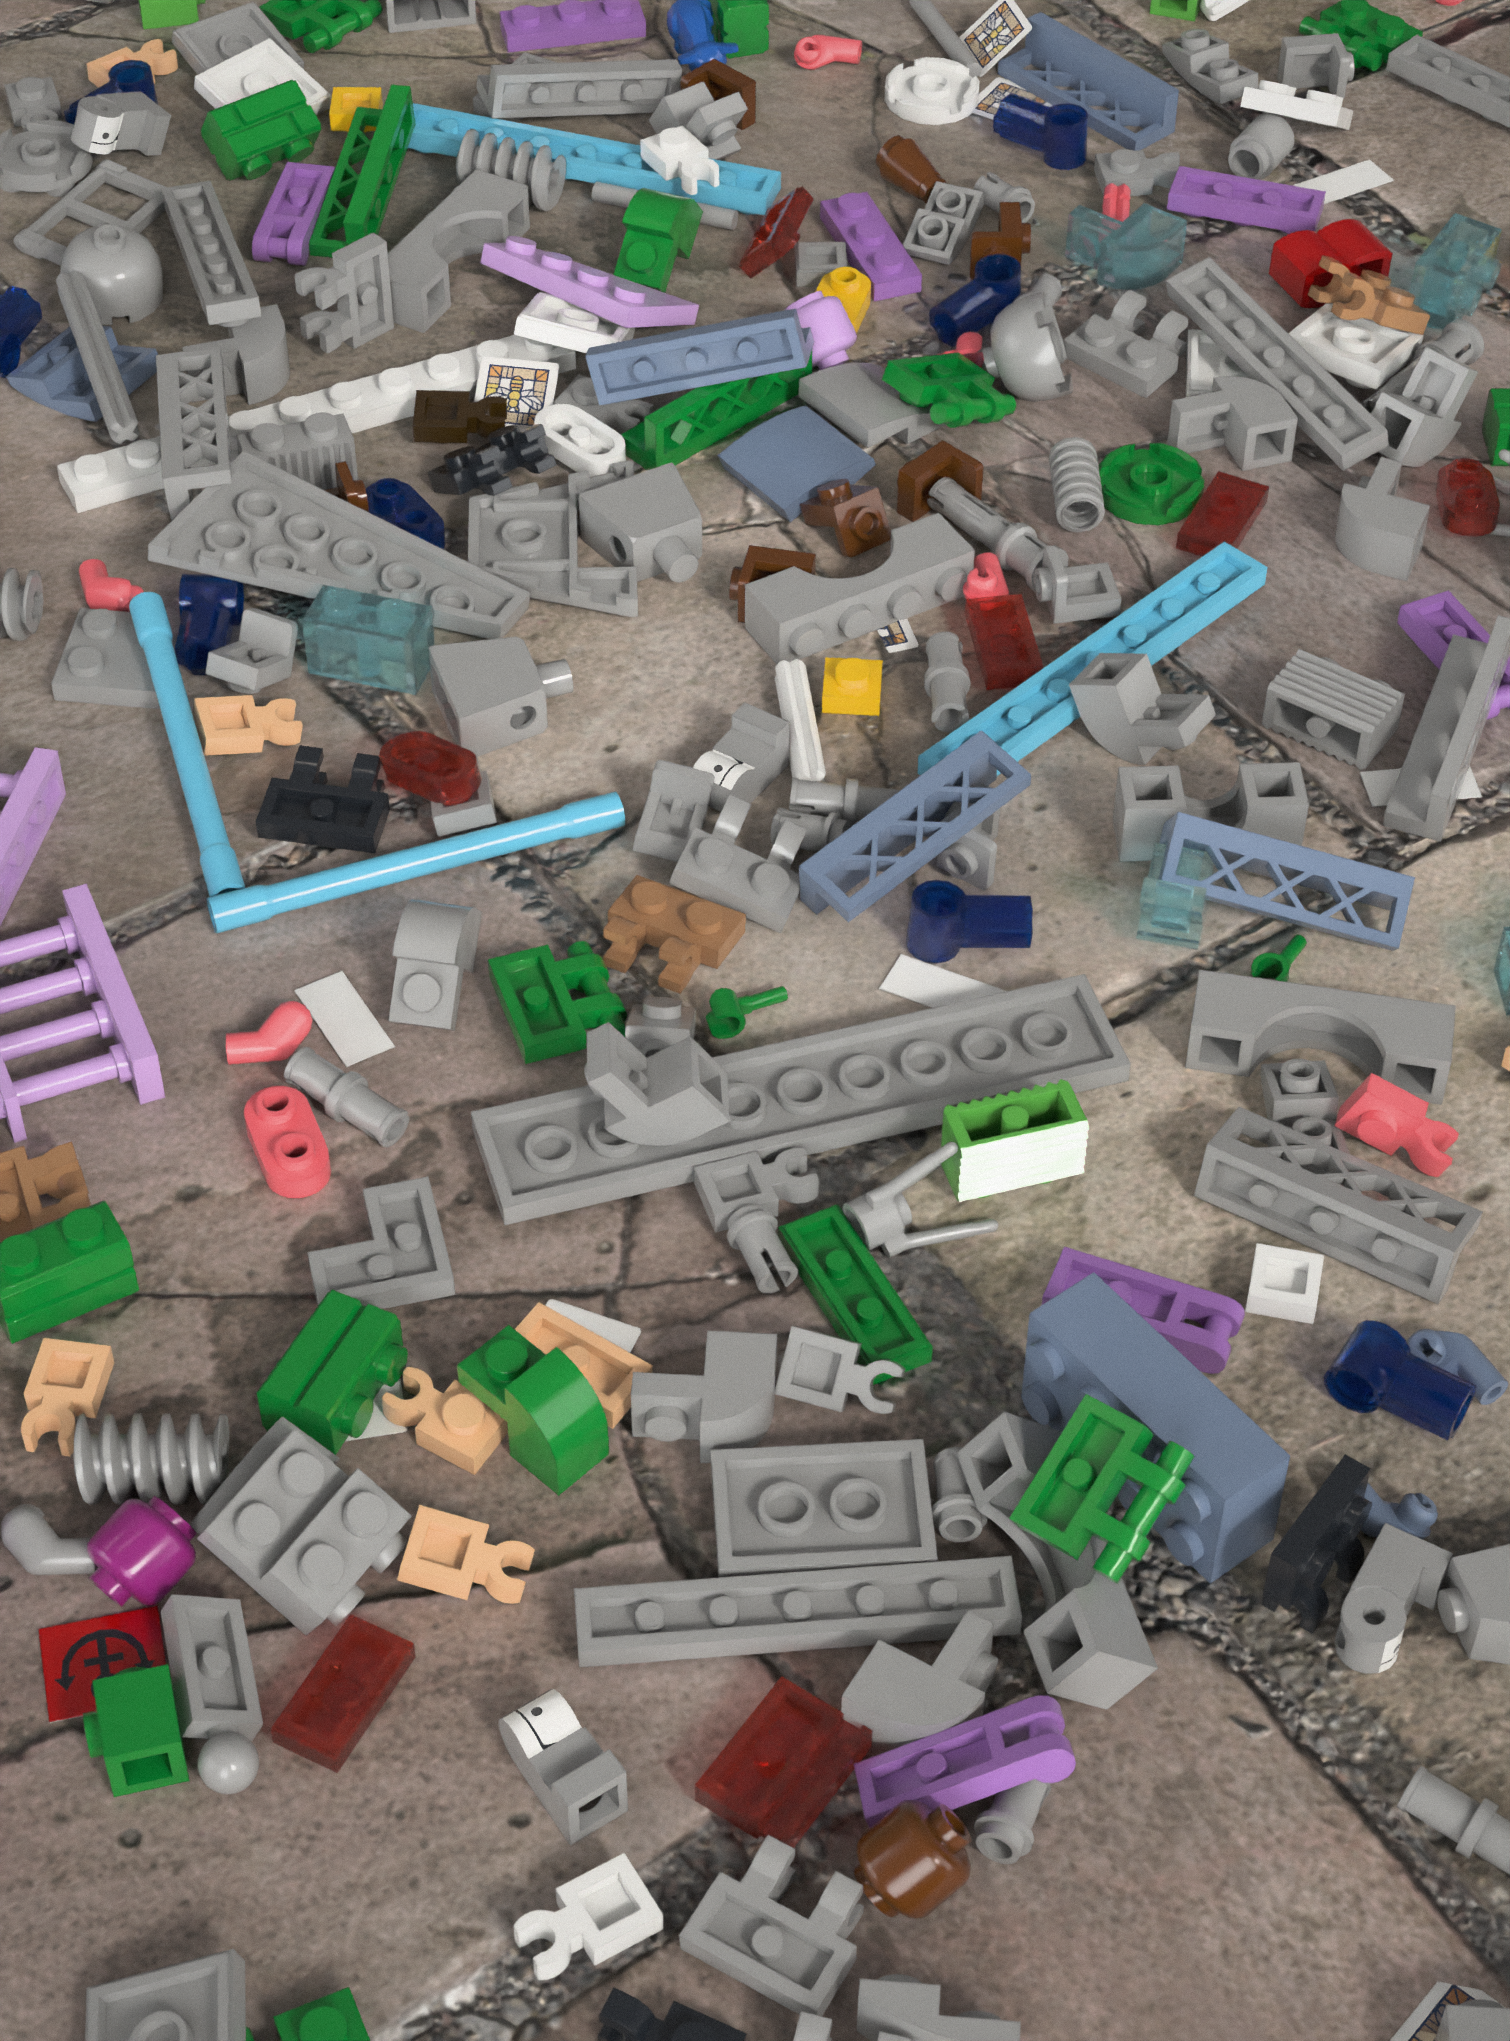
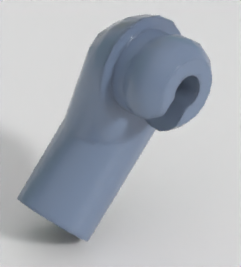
M1426 1328L1414 1332L1407 1341L1406 1352L1412 1367L1425 1375L1461 1380L1482 1405H1488L1496 1401L1504 1394L1508 1387V1381L1475 1343L1464 1334L1434 1331Z
M1367 1483L1364 1498L1372 1502V1507L1361 1529L1364 1534L1377 1538L1384 1524L1387 1523L1422 1540L1430 1535V1526L1438 1518L1436 1505L1430 1498L1421 1493H1408L1404 1495L1400 1504L1384 1501L1371 1485Z

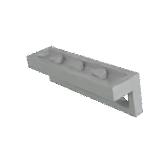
M677 59L491 65L490 75H477L476 89L492 119L654 113L663 97L679 91L682 68Z
M221 346L156 355L162 481L171 521L193 500V489L232 484L224 363ZM208 368L196 378L183 373L184 371ZM198 396L208 400L198 408L188 404ZM200 426L210 430L200 439L189 435ZM202 458L218 464L191 468L193 464Z
M1498 615L1488 643L1453 634L1385 810L1383 826L1431 840L1442 841L1508 663L1510 652V618Z
M1241 1107L1235 1110L1208 1142L1194 1196L1436 1304H1439L1448 1291L1459 1254L1477 1230L1483 1213L1476 1208ZM1242 1133L1267 1144L1268 1147L1255 1148L1237 1140V1138ZM1313 1164L1327 1170L1328 1173L1315 1174L1301 1168L1300 1165ZM1373 1190L1387 1196L1390 1200L1377 1201L1363 1195L1361 1191ZM1435 1217L1456 1227L1450 1233L1425 1222L1423 1218Z

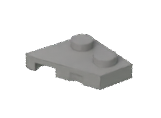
M80 608L51 682L54 700L160 709L145 652L138 642L131 613L108 609Z

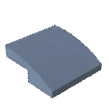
M103 326L126 391L130 395L157 372V350L154 348L118 345L111 326ZM71 327L64 330L6 376L10 386L23 395L60 413L94 422L103 417Z
M806 405L791 409L761 423L717 455L725 470L790 523L802 513L800 503L818 496L817 488L819 486L839 479H848L849 484L854 485L876 465L870 455Z

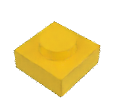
M333 87L329 112L331 131L348 132L357 107L382 109L381 87ZM366 126L364 133L375 131L376 127Z
M825 657L822 713L879 716L883 660Z

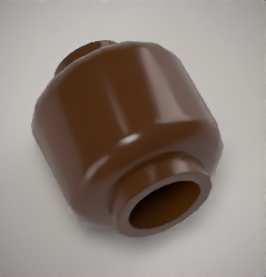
M903 1800L868 1829L859 1839L856 1847L859 1864L854 1869L855 1878L859 1884L863 1885V1892L867 1898L883 1914L889 1917H896L900 1913L908 1918L922 1919L933 1912L969 1879L971 1864L964 1847L971 1842L970 1833L960 1818L944 1804H940L933 1810L918 1800Z

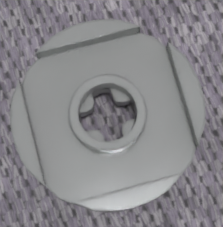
M36 120L26 123V132L13 136L12 128L1 133L0 188L6 192H47L53 197H64L76 187L75 182L84 178L92 167V152L79 148L71 141L70 136L74 127L71 123L58 120Z

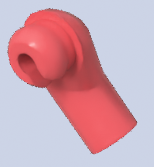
M981 553L974 558V569L969 572L967 582L963 585L964 597L974 607L987 608L1004 602L1008 597L1009 590L1000 562L993 553Z
M98 559L86 560L79 567L78 571L85 601L90 609L130 612L129 603L132 598L144 592L140 586L131 585L128 579L109 577L106 565Z
M297 1001L284 1002L275 1008L258 1031L226 1033L228 1065L288 1059L307 1037L312 1028L313 1019L310 1011L305 1005Z

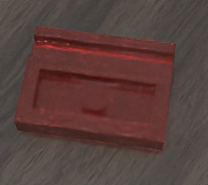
M781 1676L695 1784V1801L757 1840L760 1836L766 1838L767 1835H770L794 1848L852 1773L854 1764L860 1762L872 1747V1730L864 1725L860 1729L844 1720V1713Z

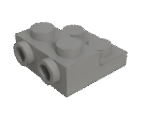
M294 1429L197 1539L307 1636L326 1618L335 1626L339 1625L365 1595V1592L355 1583L370 1566L381 1574L399 1555L408 1543V1540L399 1531L412 1515L359 1468L348 1476L299 1431Z

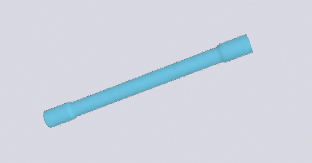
M154 592L140 593L132 598L129 603V609L138 642L145 652L201 853L200 865L209 897L245 888L236 853L230 847L173 648V634L163 599Z
M614 791L568 803L560 809L282 882L270 885L258 884L208 897L207 907L210 919L217 934L266 921L274 915L565 838L577 839L625 826L624 808L618 793Z

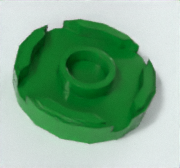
M1149 443V449L1135 450L1136 444H1128L1108 453L1098 465L1104 508L1118 518L1135 524L1159 526L1183 520L1194 514L1202 503L1205 480L1201 476L1202 468L1196 459L1179 448L1164 443Z

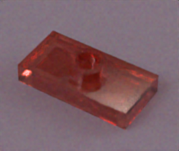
M803 186L797 187L767 209L740 260L739 267L750 278H753L783 257L799 241L801 235L797 231L814 200Z
M1218 471L1179 530L1176 548L1202 557L1223 542L1237 549L1267 503L1269 486Z
M1022 594L966 599L965 617L986 690L1017 687L1044 668Z
M350 1614L271 1727L273 1743L338 1773L416 1658L414 1643Z

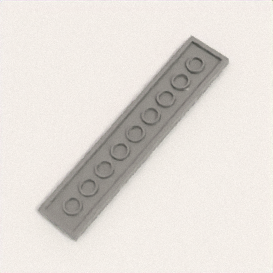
M1082 974L712 1057L727 1071L730 1122L694 1139L678 1144L663 1146L642 1145L613 1135L605 1129L604 1099L597 1097L589 1085L471 1111V1120L475 1139L504 1225H509L694 1182V1167L754 1151L758 1152L764 1165L774 1162L780 1153L792 1148H805L807 1155L940 1125L943 1124V1110L947 1104L957 1107L961 1101L969 1105L972 1099L982 1102L985 1096L993 1099L997 1093L1007 1096L1010 1090L1020 1093L1023 1087L1032 1090L1035 1084L1041 1087H1045L1047 1082L1057 1085L1060 1079L1068 1081L1074 1093L1129 1081L1131 1063L1086 975Z

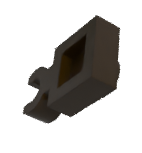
M416 390L413 440L414 442L439 444L467 443L468 433H478L483 438L488 439L487 436L491 432L505 427L507 399L491 396L483 398L478 402H470V391Z

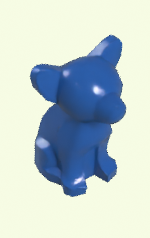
M678 0L672 4L667 12L669 34L675 40L674 49L678 54H681L677 56L678 63L680 65L688 64L691 71L712 59H716L726 65V54L739 51L737 43L715 42L714 34L711 33L712 26L714 25L711 2L708 0Z

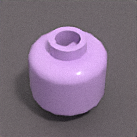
M820 290L797 300L784 309L796 308L801 328L811 327L814 339L812 367L818 366L820 370L844 364L850 360L846 350L855 344L857 333L838 297H824Z

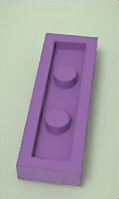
M567 0L559 5L542 7L522 5L513 10L499 11L500 28L508 53L646 37V19L638 0H594L585 2Z
M1179 166L1168 194L1167 210L1182 212L1190 217H1210L1232 221L1240 226L1255 225L1277 229L1286 234L1302 230L1316 231L1324 208L1326 191Z
M867 192L847 193L839 198L820 201V219L835 242L846 243V257L851 267L865 274L870 279L871 298L874 302L921 292V272Z

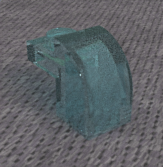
M1145 203L1123 222L1078 205L1068 214L1065 257L1098 270L1097 284L1123 290L1150 287L1163 281L1183 263L1187 220Z
M1154 843L1148 878L1144 877L1139 901L1141 916L1136 939L1199 950L1209 906L1207 888L1158 880L1166 844ZM1182 847L1176 871L1177 875L1202 881L1215 873L1216 866L1207 851Z

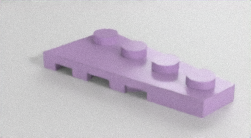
M507 236L506 243H484L481 264L625 328L695 325L698 304L574 262L567 255L537 249V243L527 238Z

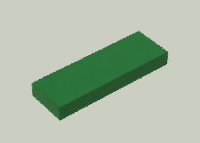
M838 1204L778 1227V1237L788 1256L796 1265L798 1274L838 1336L862 1343L857 1360L858 1364L867 1366L872 1362L887 1359L898 1362L906 1368L905 1372L932 1362L933 1346ZM881 1373L876 1376L873 1385L895 1376Z

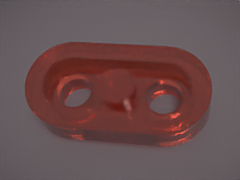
M1470 458L1456 459L1450 464L1443 466L1438 472L1436 498L1443 526L1447 530L1462 536L1474 537L1492 533L1497 528L1500 502L1492 473L1483 467L1479 461Z
M413 731L398 735L386 742L379 752V758L386 779L390 783L436 803L448 806L461 804L467 801L482 783L478 762L472 751L428 732Z

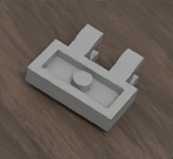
M374 232L333 252V267L329 269L312 267L294 274L296 292L301 296H306L315 291L316 306L321 310L337 302L338 310L335 312L314 311L299 318L301 335L307 340L319 335L321 350L327 354L341 346L342 342L355 349L394 328L387 241Z
M1129 290L1118 300L1108 320L1094 314L1063 340L1067 358L1147 398L1177 373L1178 357L1186 352L1187 343L1177 337L1188 327L1189 318L1171 310L1160 320L1153 338L1147 340L1139 336L1145 330V322L1135 318L1137 313L1146 306V297Z
M729 794L712 834L694 827L674 868L669 884L705 900L744 913L747 919L781 933L801 890L799 873L790 870V867L807 829L785 819L767 859L734 844L752 804Z
M767 1835L741 1882L719 1872L680 1933V1948L799 2015L803 2011L823 2016L857 1959L856 1945L847 1941L846 1938L853 1931L864 1913V1906L857 1903L863 1894V1885L835 1871L809 1919L778 1903L797 1876L796 1869L790 1866L795 1857V1849Z

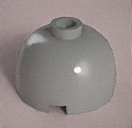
M107 224L88 228L73 238L62 255L60 274L63 272L69 275L75 270L84 276L102 325H112V317L128 315L129 323L140 321L153 313L163 299V270L160 257L148 239L136 230L120 225Z
M1045 291L1024 297L1006 306L996 316L991 326V346L982 349L988 373L995 378L1001 377L1006 389L1014 396L1033 402L1052 400L1073 392L1071 374L1064 376L1060 366L1068 358L1051 303L1045 305L1047 296Z

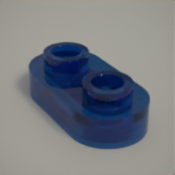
M384 478L366 488L369 513L441 549L445 548L446 539L443 519L413 487L394 478Z

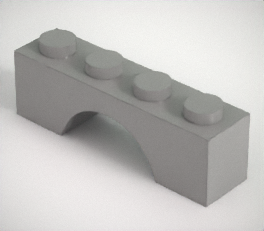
M476 169L460 185L456 186L452 193L433 211H430L407 236L398 242L388 253L394 323L425 333L451 307L448 264L468 255L482 253L484 243H506L507 236L522 237L530 229L528 185Z
M940 513L933 514L891 530L889 558L880 567L867 574L851 578H826L807 573L794 566L745 584V629L776 664L781 660L791 662L795 659L808 657L896 623L899 620L907 619L964 597L963 585L967 582L969 572L974 569L975 550Z
M1199 970L1185 1068L1249 1077L1262 1061L1276 1053L1298 1048L1319 1049L1348 1059L1358 1066L1367 1077L1373 1073L1428 1103L1442 1105L1452 1062L1456 1006Z
M1004 1411L956 1453L977 1510L995 1522L1015 1541L1028 1558L1040 1581L1045 1600V1612L1024 1630V1634L1046 1692L1107 1710L1158 1669L1122 1578L1116 1584L1092 1568L1107 1543L1092 1536L1077 1561L1019 1528L1009 1519L1062 1431Z

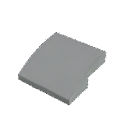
M841 364L814 372L799 379V397L866 448L892 435L909 444L946 425L935 424L932 421L930 409L933 404L922 408L904 402L899 397L900 392L882 380L885 369L877 364Z

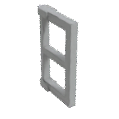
M104 159L95 167L91 174L27 229L21 230L14 237V244L23 253L40 260L44 258L61 265L62 255L67 247L47 239L44 235L63 218L69 216L93 227L104 224L120 225L141 233L165 211L161 188L167 187L127 171L125 166ZM104 183L149 200L127 221L82 203Z

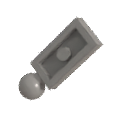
M171 1594L161 1610V1617L181 1736L185 1738L209 1739L199 1753V1775L204 1784L211 1790L220 1794H235L246 1789L254 1781L258 1773L259 1755L251 1741H253L263 1726L240 1599Z

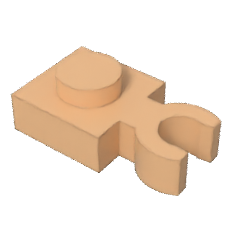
M160 39L146 42L141 47V50L133 52L125 47L86 63L89 81L106 94L137 92L155 84L154 75H167L178 69L176 51L172 49L164 53L163 43Z
M252 695L194 698L192 714L204 756L259 753L263 750L264 740H269L282 746L296 745L301 740L303 725L301 721H294L295 700L279 698L270 701L266 706L256 707Z
M43 1338L24 1391L27 1409L30 1410L21 1423V1433L26 1451L35 1452L38 1440L43 1434L49 1431H58L61 1455L70 1457L74 1453L75 1417L85 1413L86 1417L96 1418L114 1366L111 1346Z
M407 1367L403 1371L404 1389L416 1395L414 1398L403 1400L388 1392L382 1397L383 1414L390 1422L403 1427L417 1425L415 1427L417 1445L473 1475L478 1472L508 1434L507 1422L460 1384L459 1381L454 1380L446 1391L442 1393L433 1388L430 1376L418 1368Z
M419 1505L397 1581L464 1600L468 1599L472 1583L474 1582L484 1585L488 1593L498 1601L509 1604L520 1603L526 1582L508 1577L504 1574L502 1568L514 1566L529 1571L535 1549L524 1542L513 1540L502 1542L497 1546L484 1543L489 1524Z

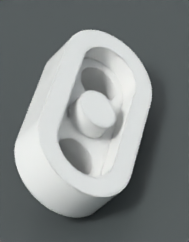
M555 404L543 408L536 414L534 425L543 424L546 433L543 437L548 454L553 455L576 472L588 470L590 478L613 473V464L626 461L625 440L622 435L579 407L569 404Z

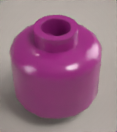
M153 1496L147 1503L139 1499L126 1500L90 1538L87 1544V1553L98 1567L89 1579L120 1607L130 1597L144 1605H156L163 1600L194 1565L196 1551L190 1541L197 1533L178 1513L156 1496Z

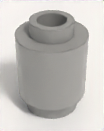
M1264 113L1258 115L1230 146L1228 162L1232 172L1240 177L1257 180L1266 178L1293 149L1294 133L1290 125L1276 114Z

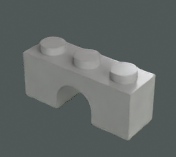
M1300 762L1239 764L1237 781L1232 789L1220 797L1209 800L1193 799L1184 794L1179 765L1118 767L1113 825L1119 862L1163 861L1166 848L1158 847L1163 825L1177 812L1302 846L1309 802ZM1181 853L1179 860H1202V858Z

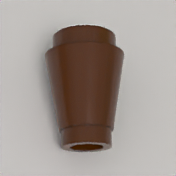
M901 135L894 136L881 147L877 154L876 166L880 169V176L889 183L922 200L925 204L929 200L936 181L946 183L917 142L912 138L906 139Z

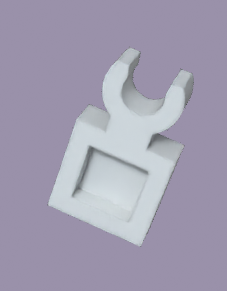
M683 125L665 129L659 134L640 140L641 158L666 181L676 177L681 178V187L686 193L690 195L697 194V180H705L713 187L719 186L718 164L709 159L708 148Z
M623 1853L557 1887L556 1902L560 1909L555 1913L548 1910L531 1911L520 1917L513 1925L515 1942L519 1948L528 1945L536 1939H547L553 1943L550 1949L533 1957L534 1973L537 1979L547 1980L562 1973L570 1962L571 1954L584 1948L595 1966L663 1930V1913L629 1859Z

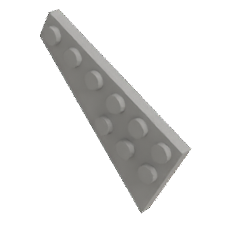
M244 450L231 462L232 484L206 487L148 544V561L486 639L503 638L529 608L530 592Z

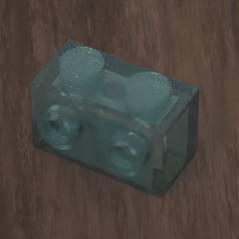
M1454 213L1414 266L1409 293L1415 295L1414 304L1431 315L1427 324L1428 327L1444 329L1453 320L1462 319L1464 315H1473L1480 301L1482 291L1484 289L1491 290L1499 276L1502 261L1495 258L1502 229Z
M323 585L302 620L308 673L417 695L430 670L428 647L435 646L432 606Z

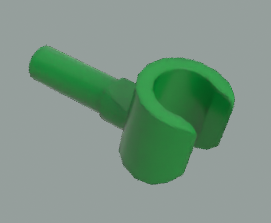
M1294 935L1280 954L1263 953L1257 956L1251 966V977L1273 978L1277 981L1288 982L1291 964L1306 946V939L1302 935Z
M780 986L753 995L737 997L736 993L729 988L715 990L709 1000L711 1011L706 1015L711 1034L718 1039H728L738 1035L746 1025L745 1014L787 1001V990L784 986Z

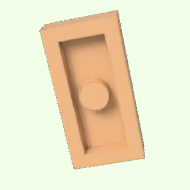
M540 1302L515 1328L518 1333L543 1353L548 1354L557 1347L578 1367L595 1391L605 1412L608 1426L612 1429L631 1408L633 1372L653 1373V1365Z

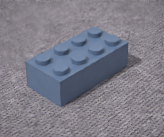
M1091 1273L1030 1312L1021 1399L1028 1413L1035 1421L1042 1425L1048 1424L1051 1428L1063 1432L1085 1394H1088L1144 1424L1154 1434L1141 1456L1155 1464L1169 1441L1179 1444L1195 1456L1181 1479L1186 1487L1175 1505L1166 1503L1152 1526L1164 1538L1169 1551L1180 1563L1186 1566L1191 1565L1211 1584L1274 1539L1290 1455L1096 1273ZM1129 1479L1126 1480L1117 1495L1126 1510L1141 1486Z

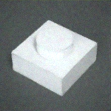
M1257 1243L1245 1312L1313 1324L1324 1255Z

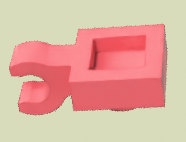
M1373 1073L1340 1106L1335 1122V1127L1390 1156L1402 1146L1408 1152L1413 1164L1421 1172L1432 1177H1439L1452 1164L1453 1158L1444 1152L1458 1139L1459 1135L1448 1124L1425 1117L1428 1102Z

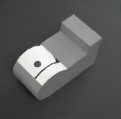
M142 92L97 94L96 96L84 97L79 100L77 116L70 138L79 148L96 154H109L113 150L138 149L146 156L161 155L171 115Z
M745 702L732 715V728L715 744L712 751H707L701 755L693 767L694 769L712 773L715 777L709 802L710 807L721 812L729 794L751 803L789 766V721Z
M1385 1523L1343 1602L1340 1614L1341 1622L1334 1642L1336 1654L1341 1661L1352 1670L1365 1674L1380 1673L1389 1669L1397 1660L1406 1617L1414 1602L1434 1610L1437 1604L1438 1592L1444 1587L1453 1553Z
M555 1689L548 1690L499 1719L500 1734L512 1760L570 1846L628 1811L626 1770L610 1749L604 1752L586 1727H581L567 1701ZM601 1795L596 1806L588 1811L579 1812L581 1806Z

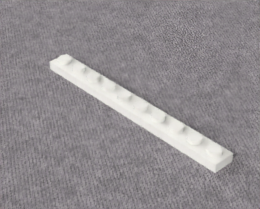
M511 335L497 340H487L479 345L452 353L438 354L430 359L403 367L389 368L381 373L354 381L340 382L332 387L305 395L291 396L280 402L256 409L238 411L228 416L231 462L239 455L236 434L251 432L254 427L260 424L274 423L281 426L305 421L307 417L315 413L325 412L332 415L344 413L353 434L414 416L416 390L470 391V399L475 398L481 359L484 356L558 363L559 373L576 369V352L572 349ZM200 426L189 435L200 439L210 430ZM160 436L147 440H137L126 446L98 454L84 455L77 460L57 465L60 483L77 513L164 488ZM202 458L193 464L191 468L218 464Z

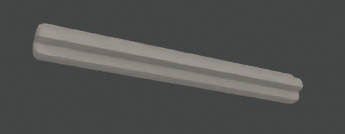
M75 270L69 275L62 272L56 279L58 285L57 292L110 437L119 444L126 439L134 441L140 434L137 427L138 420L85 278L80 272Z

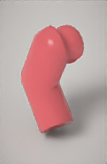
M819 34L804 37L796 44L794 58L798 65L807 70H816L832 62L859 64L862 53V40Z

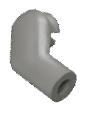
M18 1505L3 1518L0 1529L3 1544L30 1574H93L98 1568L87 1553V1544L91 1537L59 1538L43 1518L45 1515L43 1511L35 1505Z

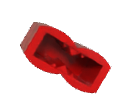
M1343 219L1323 227L1318 232L1302 230L1290 233L1273 243L1268 274L1300 307L1318 308L1326 303L1317 302L1308 295L1311 285L1325 287L1333 279L1332 273L1319 266L1322 255L1339 261L1348 268L1350 273L1361 276L1362 270H1370L1388 277L1393 253L1359 220Z

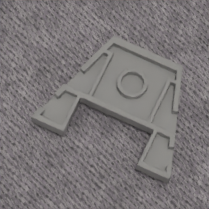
M633 461L613 464V473L590 478L588 470L568 474V483L539 490L538 484L533 482L512 487L495 496L482 494L469 497L468 562L530 592V598L627 617H638L637 566L578 567L577 512L579 511V494L633 476Z

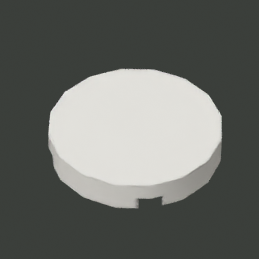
M924 57L914 60V66L903 69L904 63L897 65L886 76L884 101L891 112L904 120L929 125L953 123L970 116L972 111L978 106L980 81L976 75L974 78L969 76V68L956 61L946 58Z

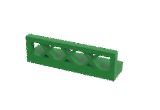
M391 84L383 109L357 107L308 244L310 255L332 258L333 252L373 232L376 235L379 234L416 125L411 86ZM366 126L376 127L372 140H369L364 134ZM365 159L361 173L357 174L352 165ZM353 194L349 207L345 209L339 202L340 199ZM344 227L346 241L326 239L328 234Z
M812 351L805 368L697 387L644 417V422L621 434L625 440L626 456L647 471L671 462L675 466L798 395L799 379L812 374Z

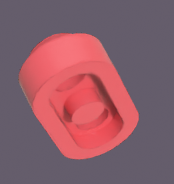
M271 1086L252 1095L244 1108L246 1130L270 1189L286 1198H304L319 1192L326 1186L331 1176L329 1151L305 1095L297 1089L288 1086Z

